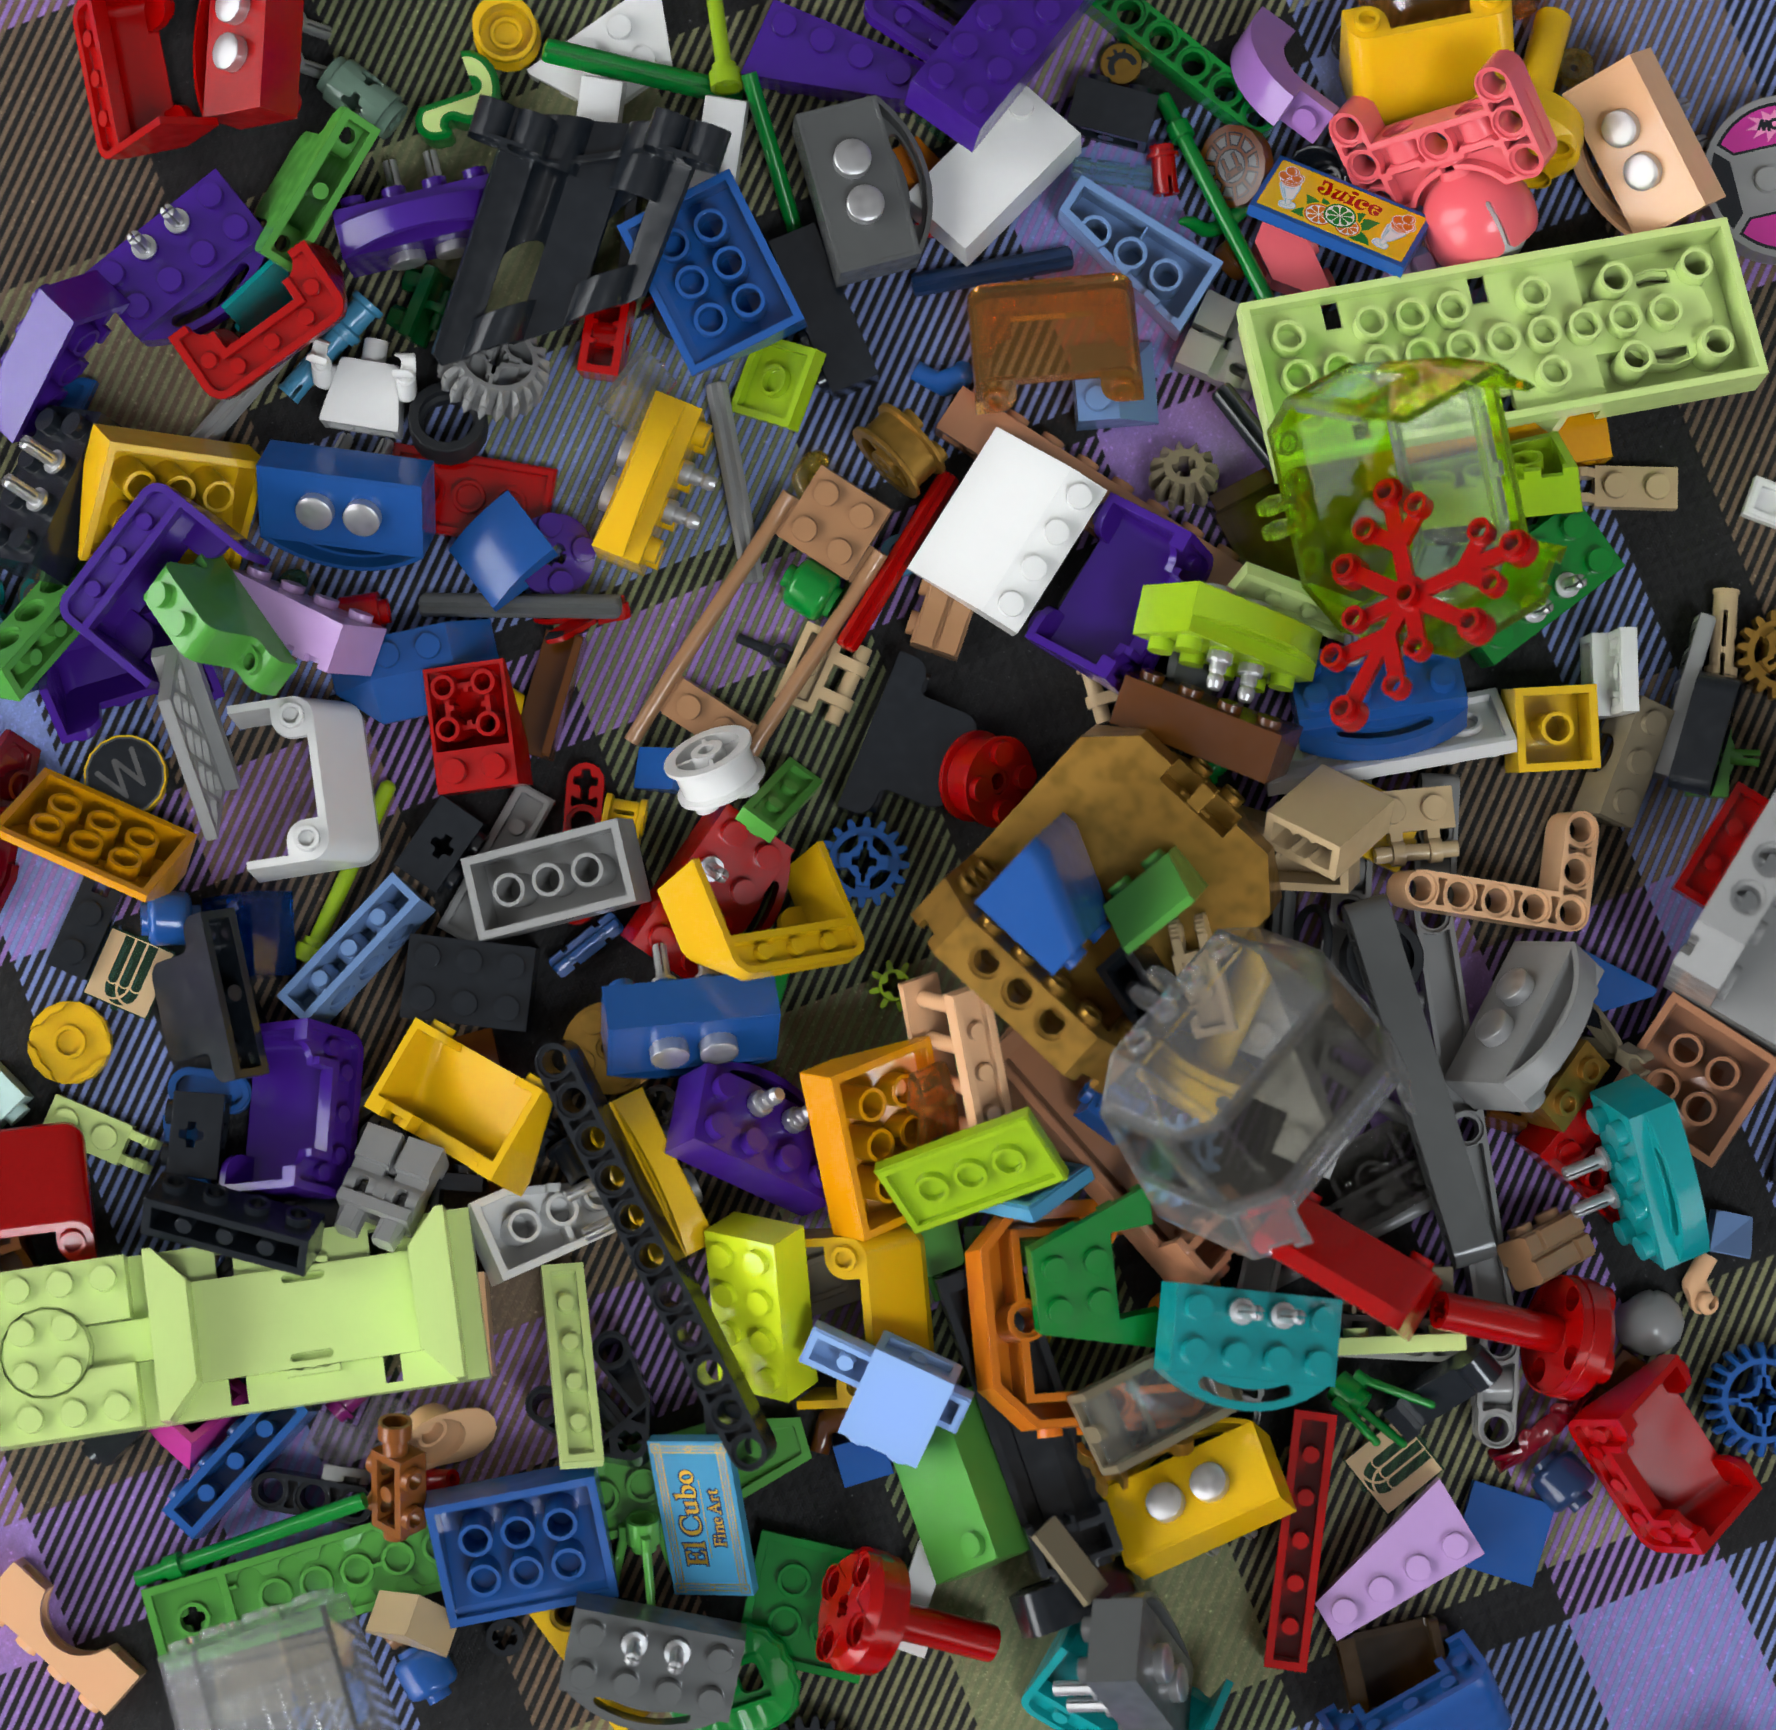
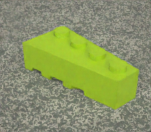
M1557 431L1393 467L1395 479L1405 484L1411 490V493L1420 491L1434 503L1432 514L1423 521L1419 529L1466 524L1477 517H1485L1489 521L1583 512L1578 465ZM1422 502L1416 506L1415 511L1421 507ZM1406 512L1403 513L1404 519L1407 516Z

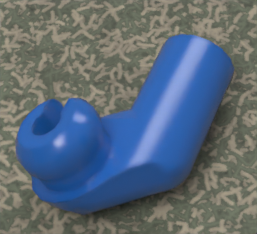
M920 361L910 379L935 394L946 397L959 392L962 386L969 387L975 372L972 365L966 361H958L954 366L941 371H937Z

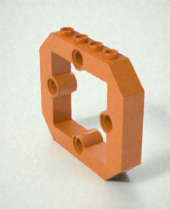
M1094 1199L1065 1200L1035 1223L994 1215L964 1253L977 1392L1021 1432L1037 1431V1439L1063 1437L1062 1428L1076 1427L1077 1436L1083 1435L1066 1399L1067 1396L1078 1391L1034 1393L1030 1342L1037 1340L1042 1335L1034 1327L1032 1301L1025 1298L1020 1241L1039 1240L1072 1220L1077 1222L1095 1212L1096 1207L1099 1206ZM1121 1231L1111 1233L1112 1244L1117 1235H1124ZM1220 1280L1212 1285L1209 1282H1205L1202 1284L1206 1286L1221 1287ZM1157 1293L1151 1298L1148 1307H1159L1161 1293ZM1016 1312L1020 1313L1024 1319L1022 1332L1014 1324ZM1123 1382L1109 1389L1108 1391L1126 1430H1142L1141 1422H1144L1132 1395L1125 1391L1126 1383ZM1172 1384L1139 1386L1138 1390L1151 1420L1154 1421L1156 1429L1173 1426L1177 1421H1180V1418H1187L1197 1414L1206 1403L1184 1393Z

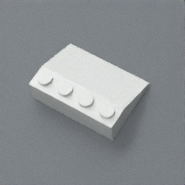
M996 426L907 569L1003 631L1014 636L1020 631L1108 490L1072 467Z

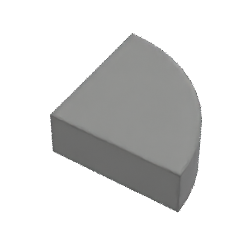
M327 1463L324 1464L321 1479L340 1483L346 1480L369 1485L371 1473L362 1468Z

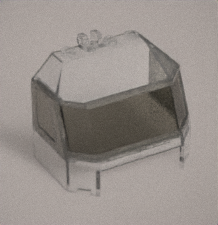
M1260 927L1217 929L1177 977L1162 967L1153 965L1146 972V978L1156 988L1164 991L1160 997L1150 988L1142 987L1138 984L1130 990L1132 1000L1139 1007L1146 1009L1147 1012L1111 1053L1100 1115L1159 1218L1252 1260H1257L1272 1255L1271 1249L1293 1243L1295 1248L1313 1243L1296 1209L1395 1088L1406 1110L1416 1115L1417 1112L1415 1101L1411 1094L1410 1073L1391 1032L1326 957L1323 950Z

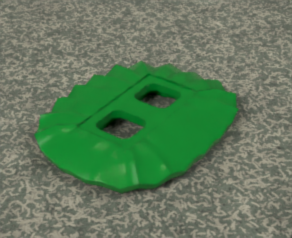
M749 1621L745 1622L747 1624L746 1642L741 1666L749 1663H754L757 1666L764 1682L763 1687L746 1691L743 1689L738 1677L729 1722L719 1721L695 1730H771L789 1720L800 1705L801 1681L796 1674L795 1663L788 1654L785 1642L776 1638L768 1627L755 1626ZM670 1712L673 1718L688 1716L685 1714Z

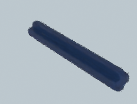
M1062 246L972 262L969 266L960 264L914 272L911 274L912 290L915 296L920 297L1068 271L1073 269L1074 266L1073 253L1069 246Z

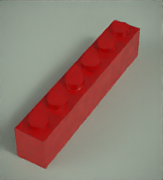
M1294 1407L1286 1482L1297 1511L1281 1518L1264 1653V1667L1307 1672L1337 1412Z

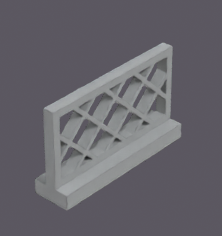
M175 645L153 648L151 659L160 682L157 703L206 841L215 840L219 837L225 791L239 789L241 778L202 663L187 659L177 650Z

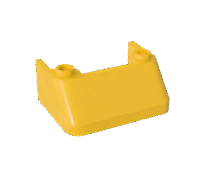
M824 841L816 842L790 864L787 888L795 906L787 908L778 916L777 928L730 935L699 858L692 859L657 890L683 954L694 963L739 980L747 981L847 964L864 950L865 941Z
M903 1224L864 1242L833 1235L832 1228L804 1229L806 1247H824L826 1266L835 1277L844 1280L860 1279L866 1342L877 1346L883 1331L887 1330L935 1353L925 1241L921 1233L915 1234L908 1224ZM837 1379L836 1387L814 1388L796 1401L797 1410L848 1408L857 1388Z

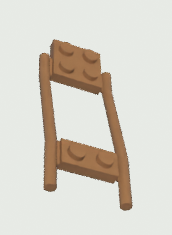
M825 465L819 467L800 499L783 489L756 534L668 665L624 738L632 744L639 746L658 713L662 712L663 715L694 735L725 725L743 726L749 730L752 736L751 752L754 756L758 757L888 556L874 548L872 544L894 509ZM776 534L852 584L758 725L755 721L695 682L682 676V674Z

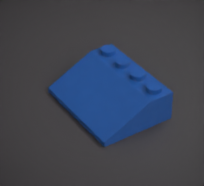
M730 169L688 189L650 285L649 292L691 376L694 377L768 347L808 326ZM645 211L617 225L630 254L632 253Z
M559 1465L427 1491L424 1511L450 1629L572 1606L576 1603L578 1591L612 1598L619 1596L604 1497L597 1467L560 1470Z

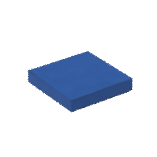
M1472 1479L1462 1517L1485 1554L1464 1567L1532 1587L1554 1511L1544 1501Z

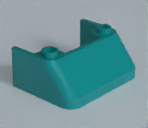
M1081 1622L1058 1631L1021 1699L1022 1706L1031 1716L1055 1730H1119L1117 1721L1113 1717H1107L1105 1712L1069 1713L1067 1711L1066 1701L1069 1697H1092V1695L1055 1696L1053 1694L1054 1681L1079 1680L1077 1673L1078 1660L1080 1657H1088L1089 1642H1084L1082 1638ZM1226 1679L1210 1698L1200 1689L1192 1686L1189 1730L1215 1729L1234 1682Z

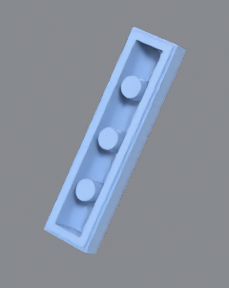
M817 1319L798 1361L858 1388L876 1346ZM955 1384L937 1426L956 1434L975 1392Z

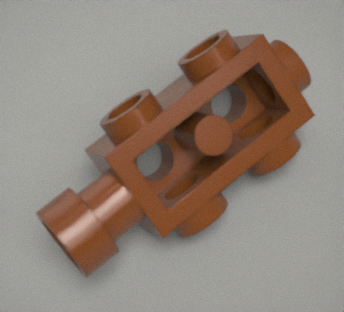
M391 1413L383 1415L378 1419V1440L382 1444L372 1448L371 1453L366 1459V1470L371 1473V1491L367 1499L369 1503L368 1510L372 1511V1525L383 1531V1538L385 1540L400 1542L426 1528V1515L424 1511L426 1502V1452L408 1443L412 1439L411 1417L401 1413Z

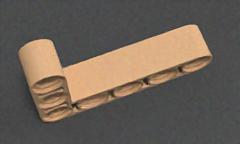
M1587 811L1562 812L1551 816L1545 828L1538 888L1422 869L1393 873L1388 879L1386 894L1394 906L1403 909L1545 932L1579 931L1587 924L1590 915L1599 824L1597 819ZM1571 822L1573 823L1575 828V834L1573 838L1570 834ZM1566 864H1568L1570 869V876L1568 880L1565 876ZM1412 880L1416 885L1414 897L1409 892V885ZM1449 887H1451L1454 892V898L1452 903H1450L1447 898V892ZM1487 893H1489L1491 897V906L1489 910L1485 905V897ZM1525 899L1528 903V912L1526 915L1524 914L1522 907L1523 901ZM1561 906H1563L1565 910V917L1563 921L1560 918Z

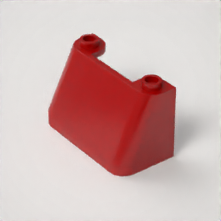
M304 239L287 251L292 258V271L290 276L283 280L282 283L293 297V300L242 337L228 329H215L206 335H201L185 325L168 337L202 389L209 396L220 400H230L237 397L342 321L347 312L344 275L340 265L328 248Z
M1663 1354L1654 1358L1582 1408L1570 1420L1568 1429L1634 1534L1646 1547L1660 1553L1705 1555L1762 1490V1487L1753 1474L1751 1465L1745 1459L1739 1456L1717 1454L1679 1393L1685 1392L1692 1382L1689 1368L1680 1359L1678 1354Z

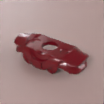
M1589 1391L1583 1397L1573 1401L1559 1399V1402L1550 1406L1549 1414L1539 1420L1532 1428H1524L1519 1432L1518 1442H1511L1504 1448L1489 1449L1487 1454L1495 1461L1499 1473L1515 1465H1521L1540 1447L1549 1443L1553 1436L1558 1435L1569 1424L1570 1420L1582 1408L1588 1405L1595 1394Z

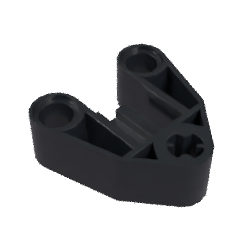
M604 1331L593 1341V1358L608 1377L607 1380L633 1411L626 1417L603 1388L597 1392L600 1423L607 1433L602 1437L604 1462L628 1467H641L650 1460L647 1440L651 1435H655V1403L635 1352L626 1337L617 1331ZM612 1344L622 1345L623 1354L619 1360L610 1363L603 1360V1353L608 1346ZM548 1385L538 1386L527 1395L525 1410L536 1425L557 1438L554 1413L544 1418L539 1417L537 1414L538 1406L543 1400L553 1399L552 1387ZM630 1437L636 1441L642 1438V1441H638L641 1448L635 1453L628 1449V1446L625 1444V1441Z
M1122 1555L1115 1557L1116 1560L1109 1564L1096 1567L1109 1585L1095 1599H1110L1116 1593L1139 1592L1134 1575L1125 1566ZM1046 1579L1021 1588L1009 1597L1023 1639L1038 1638L1079 1623L1082 1621L1083 1616L1092 1614V1602L1084 1607L1064 1580L1051 1583L1050 1579Z

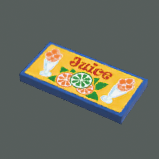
M1282 155L1279 156L1249 203L1246 214L1400 278L1427 235L1429 226L1426 222L1425 214Z

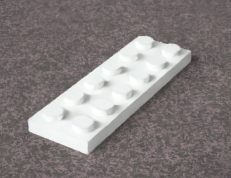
M1497 688L1468 692L1467 727L1437 746L1392 759L1348 761L1308 754L1300 751L1299 744H1297L1287 774L1264 785L1268 797L1288 794L1321 764L1359 781L1442 765H1452L1481 758L1496 757L1517 752V738Z

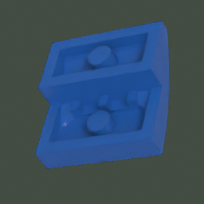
M508 490L486 507L463 530L449 548V552L495 612L526 590L529 586L525 580L558 556L551 544Z

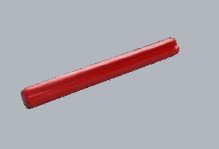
M944 471L935 477L884 564L837 638V643L845 650L854 653L867 635L957 487L959 480L953 474Z

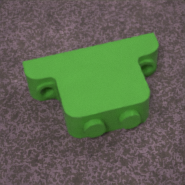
M341 106L333 113L319 134L309 131L304 132L294 144L256 209L255 216L264 221L266 225L256 242L255 251L291 273L292 258L287 251L304 239L312 243L315 242L381 130L349 108ZM344 127H348L351 131V138L346 143L341 142L339 139V135ZM279 235H284L287 240L286 247L278 251L274 244Z
M201 553L193 563L188 565L168 562L143 596L147 606L177 650L184 657L197 663L231 668L239 674L247 686L260 694L276 696L298 666L223 556L211 559L206 558Z

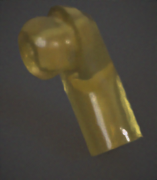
M815 450L806 453L792 473L791 480L798 499L805 492L821 465L829 467V457L825 452Z

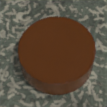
M1225 240L1215 249V257L1223 261L1221 269L1229 277L1238 281L1243 280L1246 276L1229 243Z

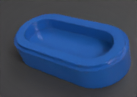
M184 1067L177 1070L171 1076L168 1082V1094L170 1099H173L174 1090L232 1095L230 1114H239L250 1106L252 1084L248 1079L221 1082L211 1069Z

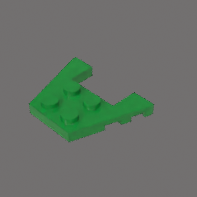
M1135 1184L1128 1188L1129 1192L1114 1201L1107 1200L1097 1206L1096 1211L1077 1222L1072 1220L1025 1247L1034 1327L1040 1335L1155 1348L1159 1307L1152 1306L1119 1314L1111 1233L1153 1224L1150 1192L1146 1184Z

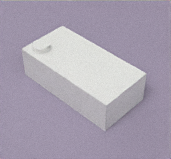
M1026 86L973 153L957 143L929 171L933 195V212L929 233L965 266H969L1082 153L1081 133ZM917 183L909 191L910 215L920 224L922 203L919 183Z

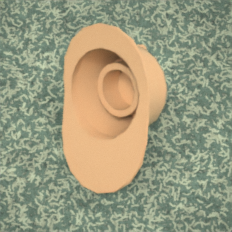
M428 1403L417 1408L409 1415L412 1419V1439L408 1443L426 1452V1470H430L476 1456L486 1449L494 1439L497 1426L495 1418L488 1410L478 1407L451 1410L443 1404Z

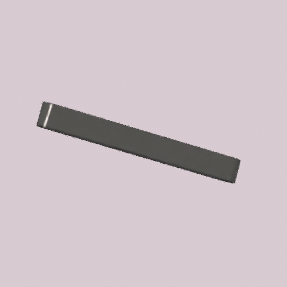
M1382 893L1343 905L1344 923L1449 1260L1456 1270L1497 1257L1494 1237L1390 903L1386 895Z

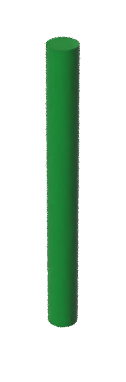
M757 71L741 75V79L787 233L803 226Z

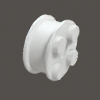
M725 725L703 731L681 743L668 755L664 763V770L669 778L677 781L680 788L677 798L683 808L696 811L701 816L708 815L716 811L720 806L737 799L748 798L759 790L758 783L765 774V765L759 757L754 756L751 752L752 736L747 728L739 725Z

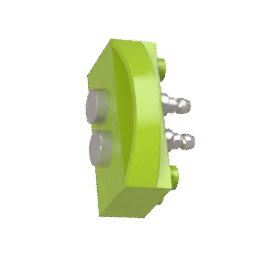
M1202 581L1143 585L1133 629V635L1148 640L1147 651L1151 653L1171 656L1172 652L1175 651L1180 653L1178 663L1183 666L1200 669L1203 668L1204 664L1209 665V675L1207 676L1206 683L1207 688L1210 690L1220 691L1224 681H1233L1235 676L1241 678L1237 695L1238 701L1243 703H1251L1255 693H1264L1266 684H1268L1269 688L1277 691L1292 692L1296 682H1313L1323 635L1317 629L1272 610V606L1266 602L1237 596V592L1228 586L1204 583Z

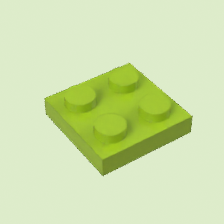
M783 339L768 347L750 353L731 402L732 412L798 433L827 354L818 349Z

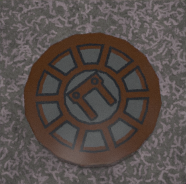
M1228 124L1216 129L1205 141L1201 150V155L1229 208H1245L1249 206V203L1274 164L1271 147L1263 134L1254 128L1244 125Z

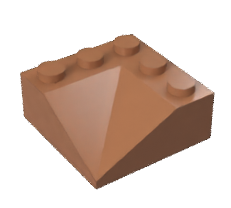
M1673 991L1636 1046L1640 1049L1649 1050L1655 1057L1653 1060L1641 1064L1642 1067L1651 1071L1650 1074L1642 1077V1079L1675 1100L1688 1139L1691 1155L1712 1168L1716 1165L1776 1075V1054ZM1623 1067L1613 1082L1630 1076L1627 1069Z

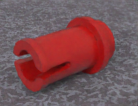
M1160 143L1149 146L1150 153L1146 155V160L1151 161L1153 196L1161 197V194H1163V197L1180 194L1175 158L1179 156V152L1174 150V144Z

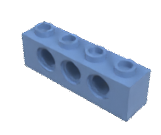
M392 872L276 996L299 1019L310 1018L329 1024L405 944L410 937V933L414 934L436 909L408 882Z

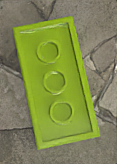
M1027 1106L875 1162L874 1173L913 1232L917 1234L1068 1180L1069 1169L1032 1110Z

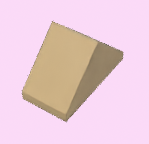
M379 1590L365 1632L447 1658L457 1628L450 1629L445 1607L421 1595Z

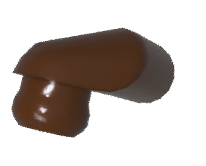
M848 1408L825 1409L818 1415L809 1447L811 1451L829 1455L834 1434L838 1432Z

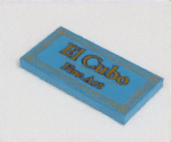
M651 1435L647 1440L675 1595L754 1596L759 1587L738 1468L730 1460L719 1436Z

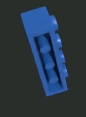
M314 1405L249 1414L247 1417L242 1415L227 1430L226 1434L229 1437L219 1448L214 1446L200 1459L197 1464L200 1469L191 1479L185 1478L175 1486L168 1495L171 1500L162 1511L192 1540L204 1538L252 1486L253 1481L274 1462L316 1416L319 1410Z

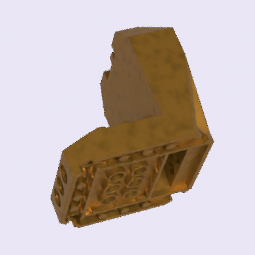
M1094 725L1069 748L981 846L935 887L913 911L911 916L917 926L924 928L928 924L934 935L927 941V944L933 954L1062 1075L1075 1081L1083 1073L1093 1078L1089 1083L1092 1090L1104 1095L1140 1058L1153 1040L1139 1035L1095 970L1121 946L1113 927L1111 926L1095 944L1087 939L1081 945L1087 953L1070 971L1062 966L1052 975L985 913L975 901L1021 851L1063 812L1078 826L1106 901L1112 897L1107 890L1126 874L1132 880L1141 874L1144 868L1140 863L1154 851L1161 848L1164 853H1167L1176 845L1205 880L1208 887L1193 904L1174 919L1179 918L1183 924L1187 950L1200 948L1194 929L1195 914L1205 913L1211 929L1213 945L1216 944L1221 966L1268 918L1281 901L1282 894L1274 846L1250 825L1241 807L1245 802L1243 796L1229 784H1225L1223 788H1220L1211 782L1209 776L1214 771L1204 759L1196 756L1189 759L1172 752L1148 729ZM1166 924L1142 945L1153 948L1178 985L1172 960L1174 951L1169 935V927Z

